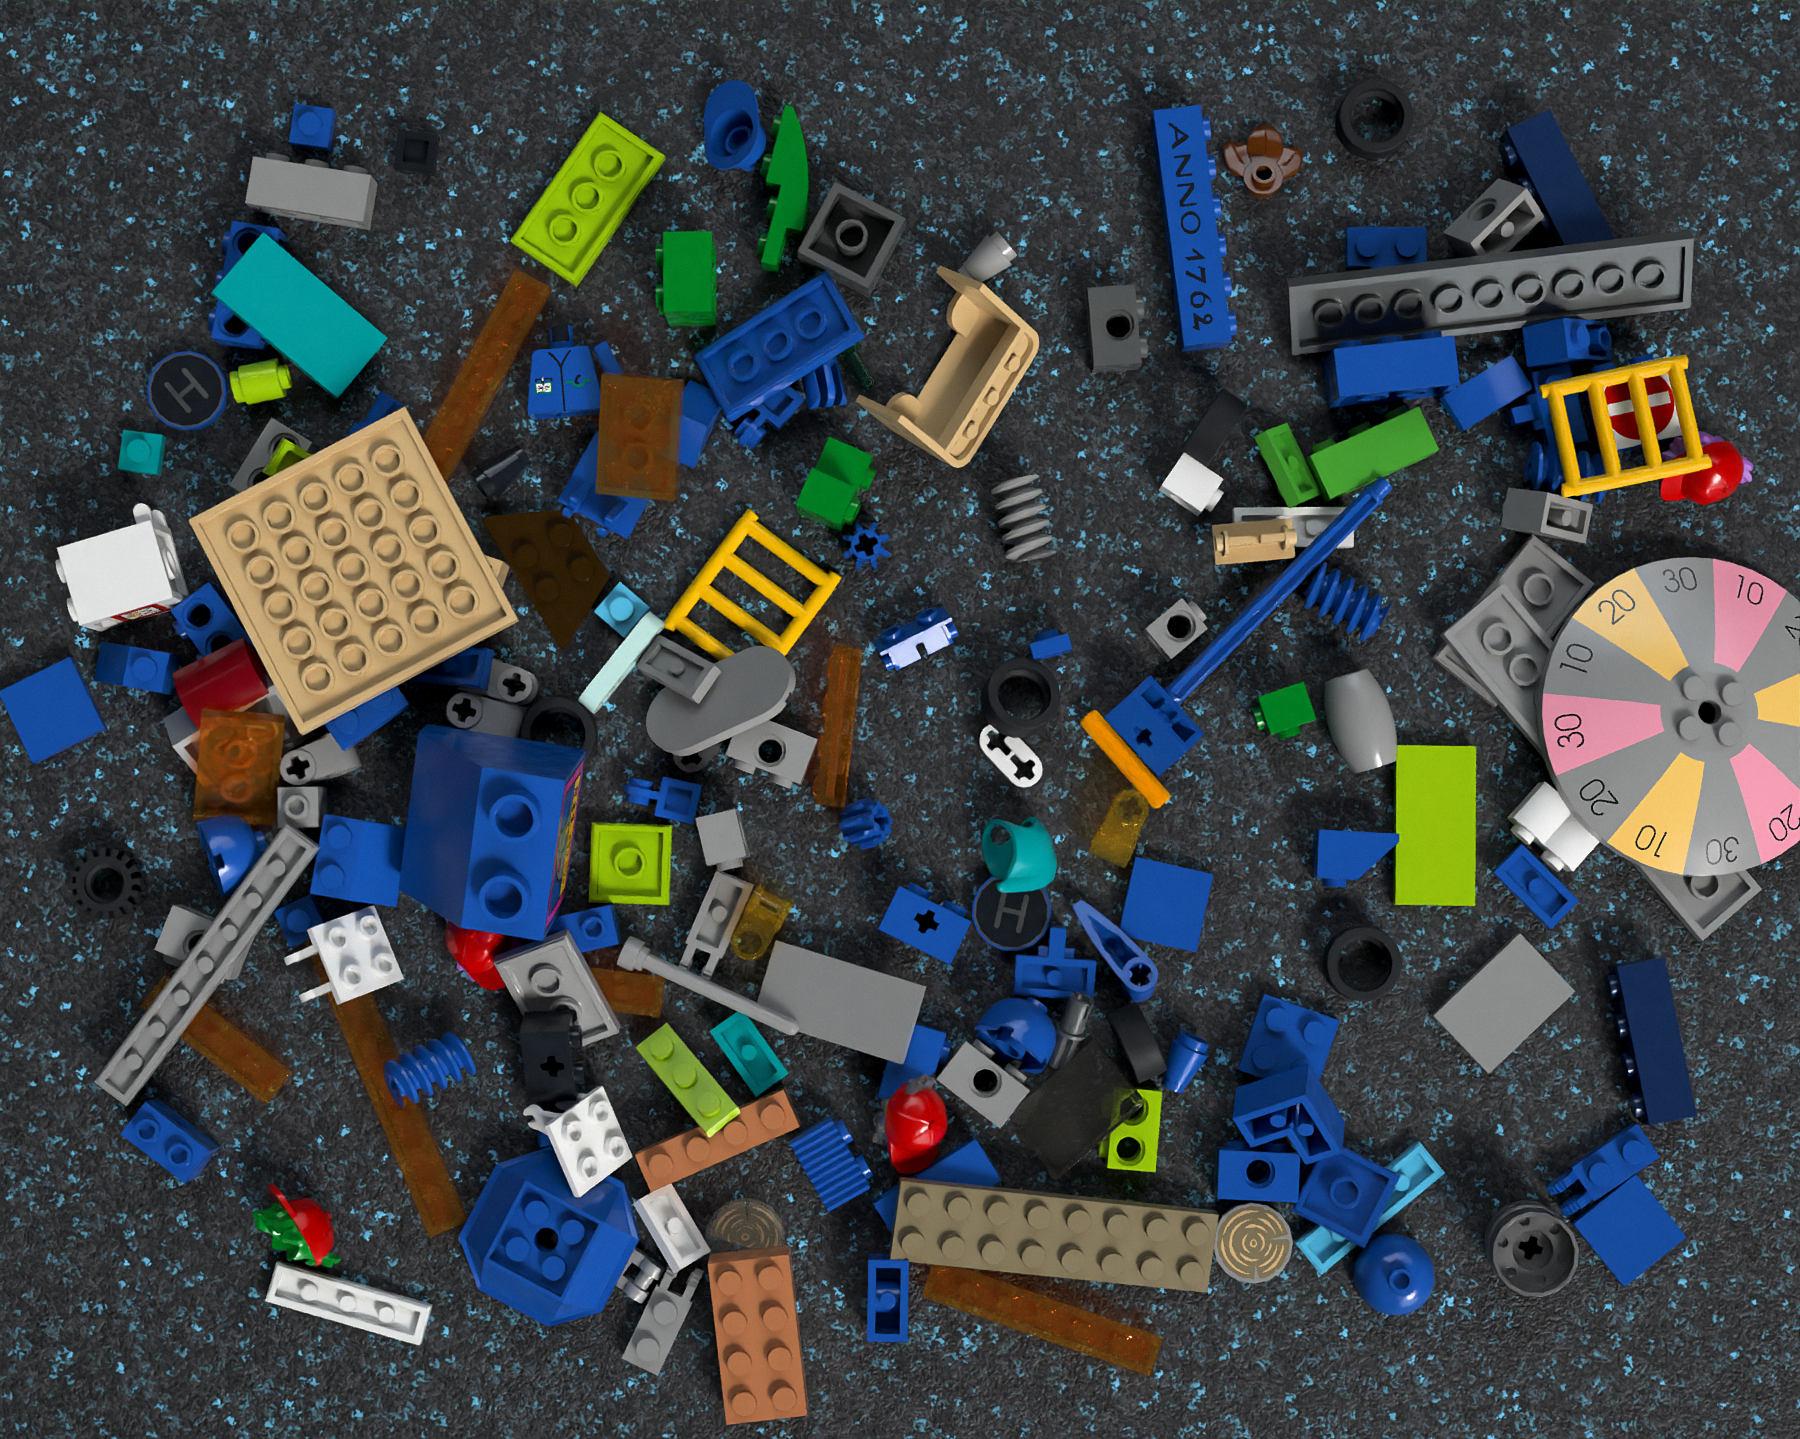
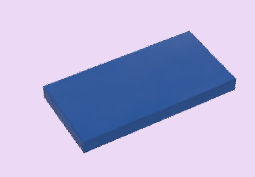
M825 270L693 356L726 418L732 422L865 338V335L833 278Z

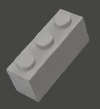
M266 153V158L253 156L245 204L253 212L370 230L378 184L371 175H368V170L361 167L346 165L344 166V171L330 169L328 163L319 160L306 159L305 164L290 162V158L287 156Z

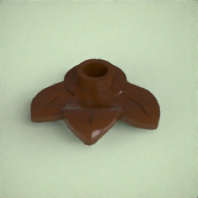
M1266 123L1257 126L1248 137L1247 144L1226 141L1223 148V157L1228 171L1242 178L1245 188L1256 198H1268L1277 193L1282 186L1283 180L1296 175L1302 163L1301 149L1297 147L1283 148L1279 132ZM1265 174L1268 175L1270 178L1267 180L1259 179L1257 175Z

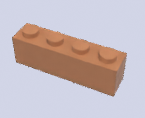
M786 1086L739 1106L738 1108L741 1113L710 1138H708L699 1125H695L639 1150L635 1157L650 1192L799 1128L801 1121Z

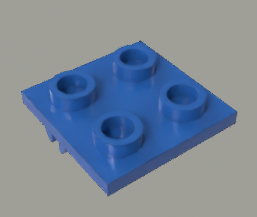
M596 432L558 499V502L567 506L564 507L562 515L570 519L574 513L578 512L602 525L597 531L599 536L605 538L609 532L613 531L628 540L666 469Z

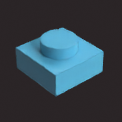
M619 582L594 612L621 636L626 638L651 608Z

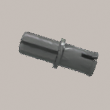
M1077 991L1076 993H1070L1061 1021L1055 1025V1030L1058 1033L1056 1045L1048 1062L1052 1068L1061 1071L1068 1070L1078 1042L1086 1037L1084 1029L1095 1001L1085 993Z

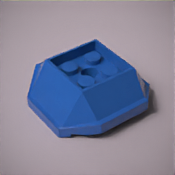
M553 1146L496 1164L459 1235L478 1290L548 1327L602 1312L640 1240L626 1182L610 1174L581 1197H574ZM542 1228H551L557 1233L558 1244L556 1248H546L541 1244L539 1233Z

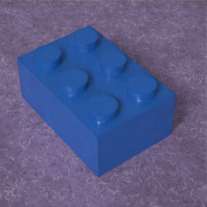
M1428 331L1417 334L1418 339L1402 341L1401 335H1391L1378 338V344L1362 346V340L1339 342L1338 348L1333 349L1322 362L1328 409L1438 397L1448 394L1460 384L1454 335L1442 337V331Z

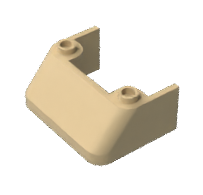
M939 266L936 273L957 291L948 305L946 315L948 325L957 333L917 399L908 393L901 392L894 395L886 406L862 395L858 396L856 402L895 433L939 460L959 468L965 466L973 458L1035 358L1039 348V337L1034 329L985 284Z

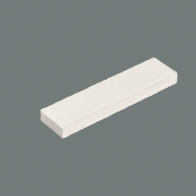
M280 1260L276 1262L265 1299L266 1302L416 1345L422 1343L433 1305Z

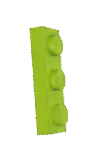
M665 1023L635 1047L641 1057L708 1138L741 1113L737 1105L668 1023Z

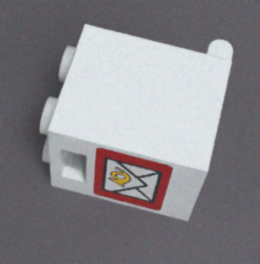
M143 503L137 504L133 509L135 525L57 548L60 559L55 562L56 569L63 583L67 582L71 598L67 599V607L73 621H78L80 626L101 632L168 612L190 596L171 530L168 528L162 512L158 510L151 511L150 507Z

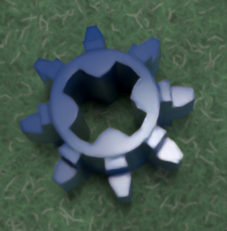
M857 522L855 523L856 534L854 536L843 535V540L851 545V548L843 553L844 559L855 557L857 560L856 570L858 571L864 563H870L871 567L877 570L876 559L878 557L889 558L890 556L887 550L881 548V545L890 539L889 535L878 536L876 534L877 523L875 522L870 526L869 530H863ZM866 537L868 542L876 541L877 544L873 546V554L871 556H867L864 551L857 553L855 549L860 546L859 539Z
M871 797L855 801L854 804L845 807L846 812H842L840 815L842 819L841 823H839V828L842 830L843 839L846 842L849 841L852 846L859 845L861 850H865L887 840L886 836L890 835V827L893 822L888 813L889 809L886 806H882L881 802H872Z

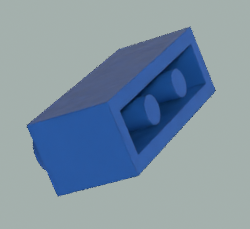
M973 1136L935 1160L924 1170L908 1177L997 1187L996 1184L1002 1181L1001 1176L976 1136ZM898 1184L873 1200L875 1208L891 1233Z

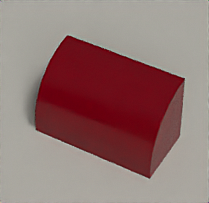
M244 637L173 673L175 688L181 703L198 729L269 694L265 666Z

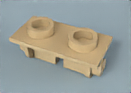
M1292 518L1212 525L1215 565L1295 558L1294 545L1297 544L1296 529L1292 526Z

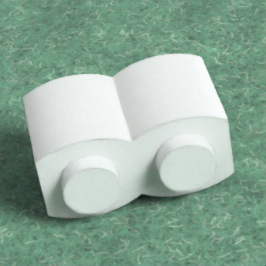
M1539 782L1507 817L1514 825L1511 828L1512 833L1527 845H1530L1532 841L1537 844L1543 851V854L1540 856L1541 859L1557 872L1562 868L1565 871H1574L1599 843L1573 816L1559 793L1546 782Z

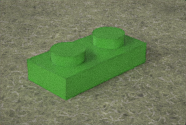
M1288 423L1266 430L1254 437L1260 448V455L1267 463L1276 481L1277 490L1281 497L1284 498L1288 508L1302 504L1322 494Z

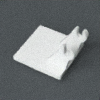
M374 905L308 929L307 932L313 945L284 958L287 966L319 953L330 982L300 994L301 1003L332 991L335 1001L339 1005L404 979Z
M597 1086L588 1094L578 1093L577 1100L556 1102L555 1106L557 1108L565 1110L562 1114L544 1111L535 1104L530 1105L523 1111L525 1116L532 1115L535 1118L528 1123L531 1128L548 1135L574 1197H581L633 1157L603 1086Z

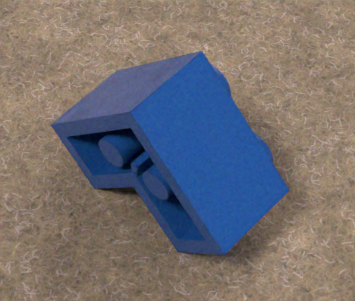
M1309 1063L1236 1088L1232 1119L1251 1148L1288 1136L1305 1165L1342 1153L1345 1121Z

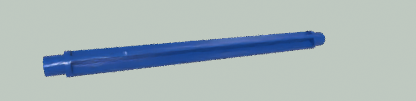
M1380 476L1370 487L1366 485L1363 488L1364 491L1168 687L1165 686L1163 688L1178 706L1378 505L1384 502L1382 499L1393 488L1383 477Z

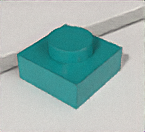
M123 430L118 469L125 472L161 476L166 437L160 434Z

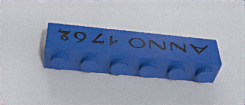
M1201 105L1153 110L1150 125L1180 352L1228 347L1232 340L1231 335L1237 334L1235 312L1228 311L1226 296H1231L1232 286L1229 272H1223L1221 257H1226L1227 253L1224 233L1217 232L1216 218H1221V202L1219 194H1212L1211 179H1216V165L1214 155L1207 156L1205 142L1206 140H1211L1210 120L1208 116L1202 117Z

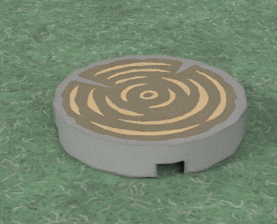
M1248 1201L1233 1205L1218 1219L1213 1251L1214 1257L1225 1273L1238 1281L1254 1284L1268 1281L1283 1271L1291 1257L1293 1240L1290 1227L1279 1212L1264 1203Z

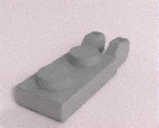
M716 870L685 942L688 945L679 967L689 971L696 949L703 950L711 955L707 964L703 967L700 977L711 980L719 959L724 957L754 884L726 872H718Z
M668 1266L661 1283H657L622 1359L658 1376L694 1301L691 1298L704 1271L695 1268L691 1272L686 1282L687 1287L682 1295L669 1289L672 1279L676 1278L678 1272L673 1273L670 1266Z

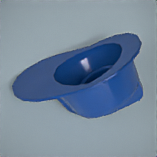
M740 80L727 81L715 89L705 106L706 159L712 167L719 170L741 168L745 171H753L755 162L763 154L767 143L766 132L759 122L756 95L749 84Z

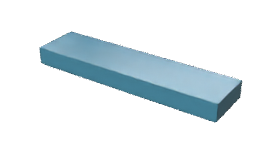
M1419 1141L1413 1143L1385 1166V1168L1399 1174L1401 1177L1374 1231L1445 1174ZM1317 1224L1294 1241L1321 1275L1357 1246Z

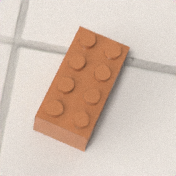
M790 1245L710 1254L708 1272L726 1425L807 1416L808 1396Z

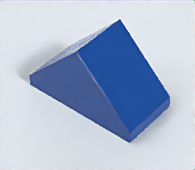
M691 380L688 382L670 411L658 449L659 454L695 469L721 411V406L711 389Z

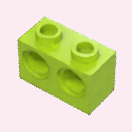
M1111 1084V1092L1103 1094L1102 1117L1108 1118L1107 1134L1100 1133L1098 1157L1105 1158V1166L1107 1168L1156 1172L1162 1091L1159 1088ZM1128 1097H1137L1142 1104L1140 1113L1134 1118H1126L1120 1112L1122 1101ZM1126 1137H1132L1138 1142V1151L1131 1158H1122L1117 1154L1119 1141Z

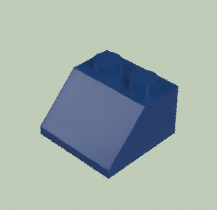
M324 814L319 846L321 847L316 856L310 894L397 907L400 894L398 889L406 827Z

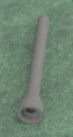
M633 936L627 939L620 953L617 965L629 971L647 969L783 1033L795 1035L799 1031V1024L796 1020L650 954L651 949L645 947L646 943Z

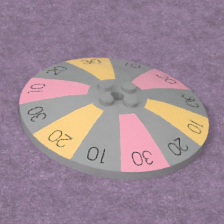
M1699 557L1670 558L1633 568L1609 580L1583 600L1566 619L1547 654L1541 674L1537 701L1539 740L1549 775L1560 797L1573 816L1600 843L1619 856L1657 872L1677 876L1704 877L1744 871L1761 865L1782 854L1800 840V602L1787 590L1771 579L1731 562ZM1702 702L1711 704L1715 709V719L1711 724L1704 723L1699 717L1698 709Z

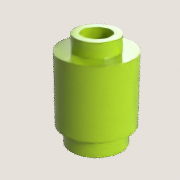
M277 358L238 367V371L230 372L231 388L237 403L246 402L248 405L283 398L287 396L286 389L292 388L289 368L287 364L280 365Z

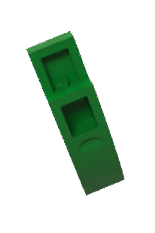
M785 105L782 116L776 115L770 135L771 139L776 140L773 154H765L761 168V177L766 178L767 190L779 194L778 196L771 195L766 218L772 221L769 233H762L760 236L756 256L762 258L763 270L775 273L779 272L787 237L804 238L809 206V171L805 143L794 108Z

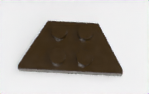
M563 510L484 517L482 519L483 523L560 649L568 648L572 637L582 621L587 618L594 602L602 594L611 579L574 516L572 515L569 519L562 515Z

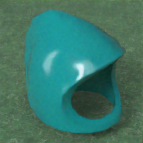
M1029 817L1020 826L1001 819L990 820L982 834L981 848L989 872L994 878L1003 880L996 885L998 891L1003 893L1034 891L1046 887L1054 880L1057 869V856L1051 836L1038 818ZM996 825L1004 827L1011 836L1002 845H996L992 841L991 832Z

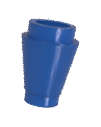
M1180 1030L1177 1038H1172L1166 1062L1167 1070L1163 1074L1164 1077L1161 1084L1172 1091L1183 1093L1185 1087L1209 1056L1206 1052L1209 1043L1195 1034Z

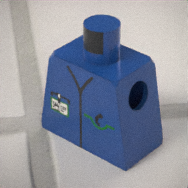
M560 325L550 327V349L535 350L532 353L527 407L528 415L532 420L607 414L606 402L590 347H574L572 326Z

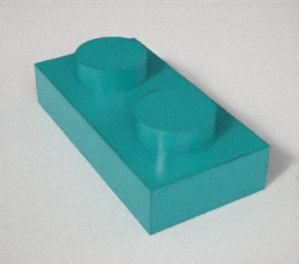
M737 1011L709 1031L756 1097L789 1074V1071L749 1016Z

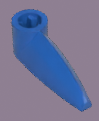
M1082 899L1072 907L1090 940L1111 970L1120 979V989L1123 995L1135 1002L1149 999L1154 993L1158 979V970L1155 964L1115 924ZM1134 973H1137L1138 977L1140 974L1147 977L1144 986H1141L1140 982L1138 986L1131 982Z

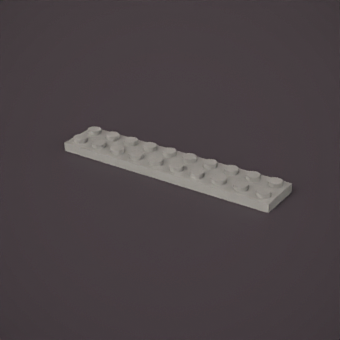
M1502 583L1440 636L1543 757L1538 733L1537 701L1542 670L1553 641L1506 585ZM1631 862L1697 941L1706 939L1762 890L1746 870L1718 876L1691 877L1657 872Z

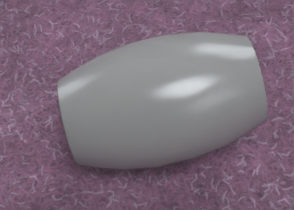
M1366 668L1325 681L1324 707L1327 724L1339 754L1352 772L1359 773L1396 761L1397 733L1393 714L1381 686L1370 671Z

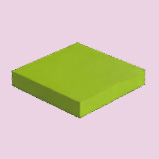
M592 822L589 902L670 905L673 825Z

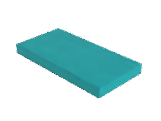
M264 232L210 293L335 399L342 394L388 339Z

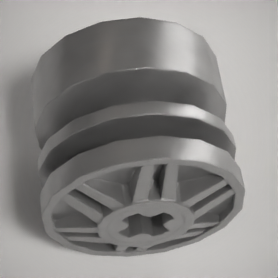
M1519 1200L1504 1205L1491 1217L1485 1229L1484 1249L1488 1261L1497 1275L1510 1289L1524 1296L1543 1297L1558 1292L1571 1281L1578 1267L1579 1248L1574 1233L1551 1208L1537 1201ZM1531 1236L1536 1243V1247H1528L1525 1253L1519 1244L1521 1241L1527 1242Z

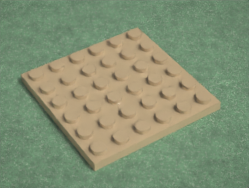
M406 407L393 412L189 519L199 542L301 735H305L519 621Z

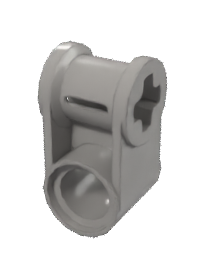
M493 658L488 690L462 687L457 689L489 699L495 698L516 705H526L536 698L539 692V684L532 673ZM520 680L526 684L524 692L517 691L515 694V691L510 688V684L512 681L518 682Z
M462 692L455 694L449 700L446 713L451 723L459 728L519 738L520 728L528 708L495 698L492 700L472 693ZM467 700H471V707L476 709V714L474 717L468 716L465 722H462V715L456 712L458 705H465Z
M331 733L310 744L285 754L280 763V773L285 781L295 787H310L326 779L349 773L361 767L362 763L355 746L345 752ZM298 759L305 764H310V767L304 770L306 777L303 779L296 774H291V770L296 768L295 761Z

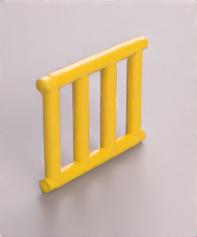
M1687 355L1666 357L1539 385V393L1542 399L1547 398L1565 483L1561 484V495L1563 498L1697 472L1712 467L1709 454H1703L1684 371V369H1688ZM1668 374L1687 457L1662 462L1644 379ZM1627 382L1646 465L1622 470L1603 387ZM1587 391L1605 474L1581 479L1563 396Z
M747 509L743 516L739 518L664 620V623H666L665 629L672 632L678 630L718 661L736 653L686 617L700 598L765 646L777 649L786 656L842 579L838 573L831 570L826 573L758 523L757 519L759 517L751 509ZM747 534L817 585L804 605L734 554ZM723 566L794 617L780 637L710 586Z

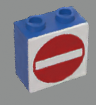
M1646 354L1629 359V363L1633 365L1657 359L1653 358V354ZM1606 363L1592 367L1590 370L1591 373L1614 369L1615 365L1614 363ZM1668 374L1645 378L1644 382L1658 444L1673 441L1676 437H1682ZM1628 383L1603 387L1618 453L1642 448ZM1583 391L1597 453H1601L1588 393Z

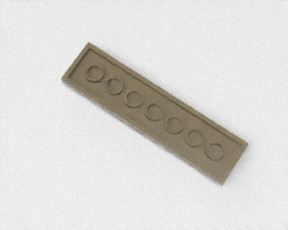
M899 1177L889 1258L890 1260H909V1262L1207 1293L1219 1214L1216 1210Z

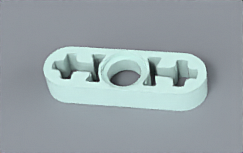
M649 611L587 686L578 702L595 714L644 655L656 636L662 632L666 623Z

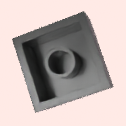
M834 182L797 251L798 259L800 262L821 273L827 270L834 280L869 298L906 229V218Z

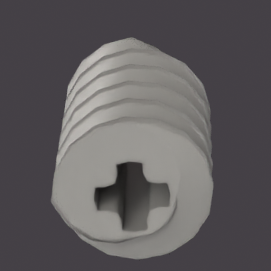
M1039 475L1014 478L1001 483L991 490L992 497L1004 499L995 505V512L1008 514L998 521L999 528L1011 530L1002 536V543L1014 545L1013 548L1005 552L1006 559L1021 562L1056 554L1054 550L1043 548V545L1053 539L1052 535L1040 534V529L1050 524L1049 520L1036 517V514L1046 508L1045 504L1033 503V498L1043 493L1042 489L1033 488L1029 485Z

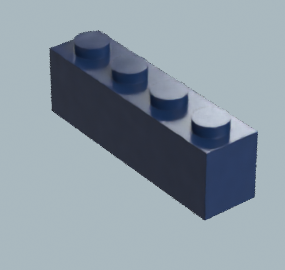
M1548 109L1508 128L1499 138L1501 142L1499 144L1500 154L1508 166H1513L1519 178L1516 180V184L1528 189L1543 213L1544 218L1536 227L1542 236L1548 237L1552 247L1614 240L1551 110Z
M1652 956L1608 965L1609 975H1605V986L1609 998L1615 999L1617 1014L1613 1015V1025L1617 1037L1623 1038L1625 1054H1621V1064L1626 1078L1631 1077L1634 1093L1629 1094V1104L1635 1118L1639 1117L1640 1123L1649 1126L1697 1117L1665 957Z

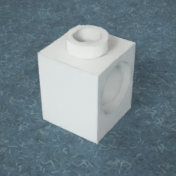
M1183 453L1159 488V491L1198 517L1204 508L1211 512L1224 492L1218 489L1224 479L1186 453Z

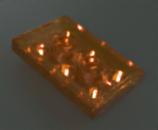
M609 372L601 374L596 494L675 501L677 499L684 380Z
M202 709L193 820L205 821V819L211 817L232 815L238 816L248 824L275 825L285 715Z

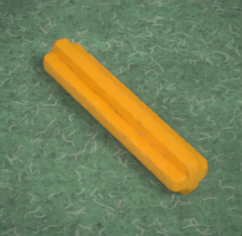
M1097 710L1090 711L1081 719L1080 725L1153 808L1157 809L1169 800L1170 793Z

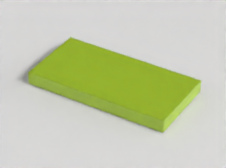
M599 112L511 238V243L577 288L666 160L665 155Z
M1397 745V760L1394 761V833L1399 834V842L1393 847V905L1475 906L1476 746Z

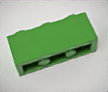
M1403 405L1384 414L1383 416L1386 421L1372 427L1368 421L1347 431L1350 438L1336 444L1334 439L1330 438L1312 447L1314 454L1310 455L1306 462L1322 493L1321 497L1324 504L1372 483L1380 476L1385 477L1423 460L1439 450L1420 407L1408 411L1406 405Z

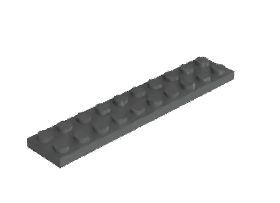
M1688 230L1287 279L1291 353L1292 355L1332 351L1338 348L1339 342L1348 340H1362V346L1378 344V338L1391 335H1401L1402 341L1416 340L1418 339L1417 334L1428 331H1442V337L1518 329L1561 318L1593 320L1691 308L1694 237L1691 231Z

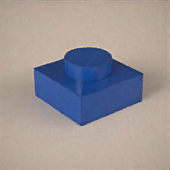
M294 104L289 143L297 147L331 151L336 111L331 108Z
M1057 629L1034 635L1036 642L1030 643L1028 646L1031 660L1034 661L1069 653L1072 650L1068 633L1059 636Z
M309 894L274 911L290 948L310 940L307 932L308 929L326 923L313 894Z

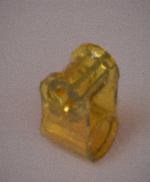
M1131 789L1122 790L1116 794L1104 820L1101 821L1088 850L1089 853L1125 869L1135 849L1139 833L1149 811L1148 801L1143 794ZM1134 796L1137 798L1136 805L1141 808L1138 815L1131 814L1128 819L1124 818V810L1119 807V804L1122 800L1129 801Z
M760 882L743 912L744 915L733 934L731 942L735 954L747 961H755L761 958L766 953L776 932L780 931L795 901L790 898L786 901L765 890V885ZM763 902L775 908L778 912L775 913L761 906L760 903ZM752 931L760 936L762 944L758 952L748 955L740 950L738 942L742 934Z

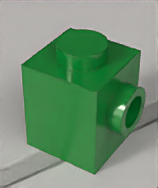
M1304 682L1253 699L1256 707L1250 708L1257 730L1264 729L1266 737L1276 734L1278 741L1301 734L1299 725L1317 720Z

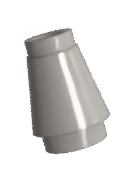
M996 231L992 236L986 235L963 263V266L957 271L982 283L1012 265L1010 261L1017 254L1000 233Z

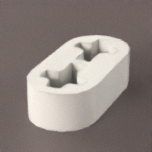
M990 724L986 726L980 733L979 745L988 759L1011 783L1018 787H1031L1041 778L1043 769L1041 761L1020 738L1009 736L1005 738L1004 743L1012 751L1006 756L999 748L991 751L987 747L990 741L987 734L990 731L996 734L999 732ZM1014 754L1023 763L1028 760L1034 763L1031 769L1034 777L1031 780L1025 776L1020 780L1015 777L1014 773H1016L1017 767L1010 760Z

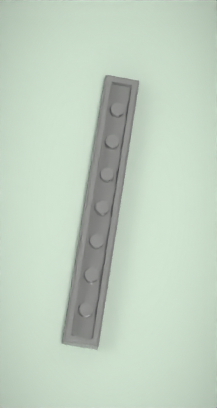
M285 823L94 1082L125 1106L131 1104L321 846L290 823Z

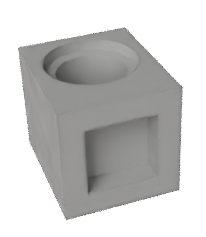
M1181 598L1142 632L1168 662L1208 629L1203 623L1207 617L1192 600L1187 604ZM1180 617L1186 621L1188 633L1184 638H1175L1168 632L1167 624L1170 618Z
M278 787V828H282L285 823H290L295 828H322L324 814H327V788Z

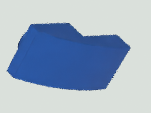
M1510 355L1440 398V401L1459 431L1462 432L1526 394L1533 387L1514 357Z

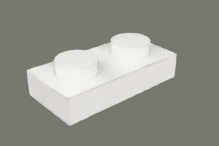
M672 1184L657 1189L633 1203L673 1273L678 1272L711 1252Z

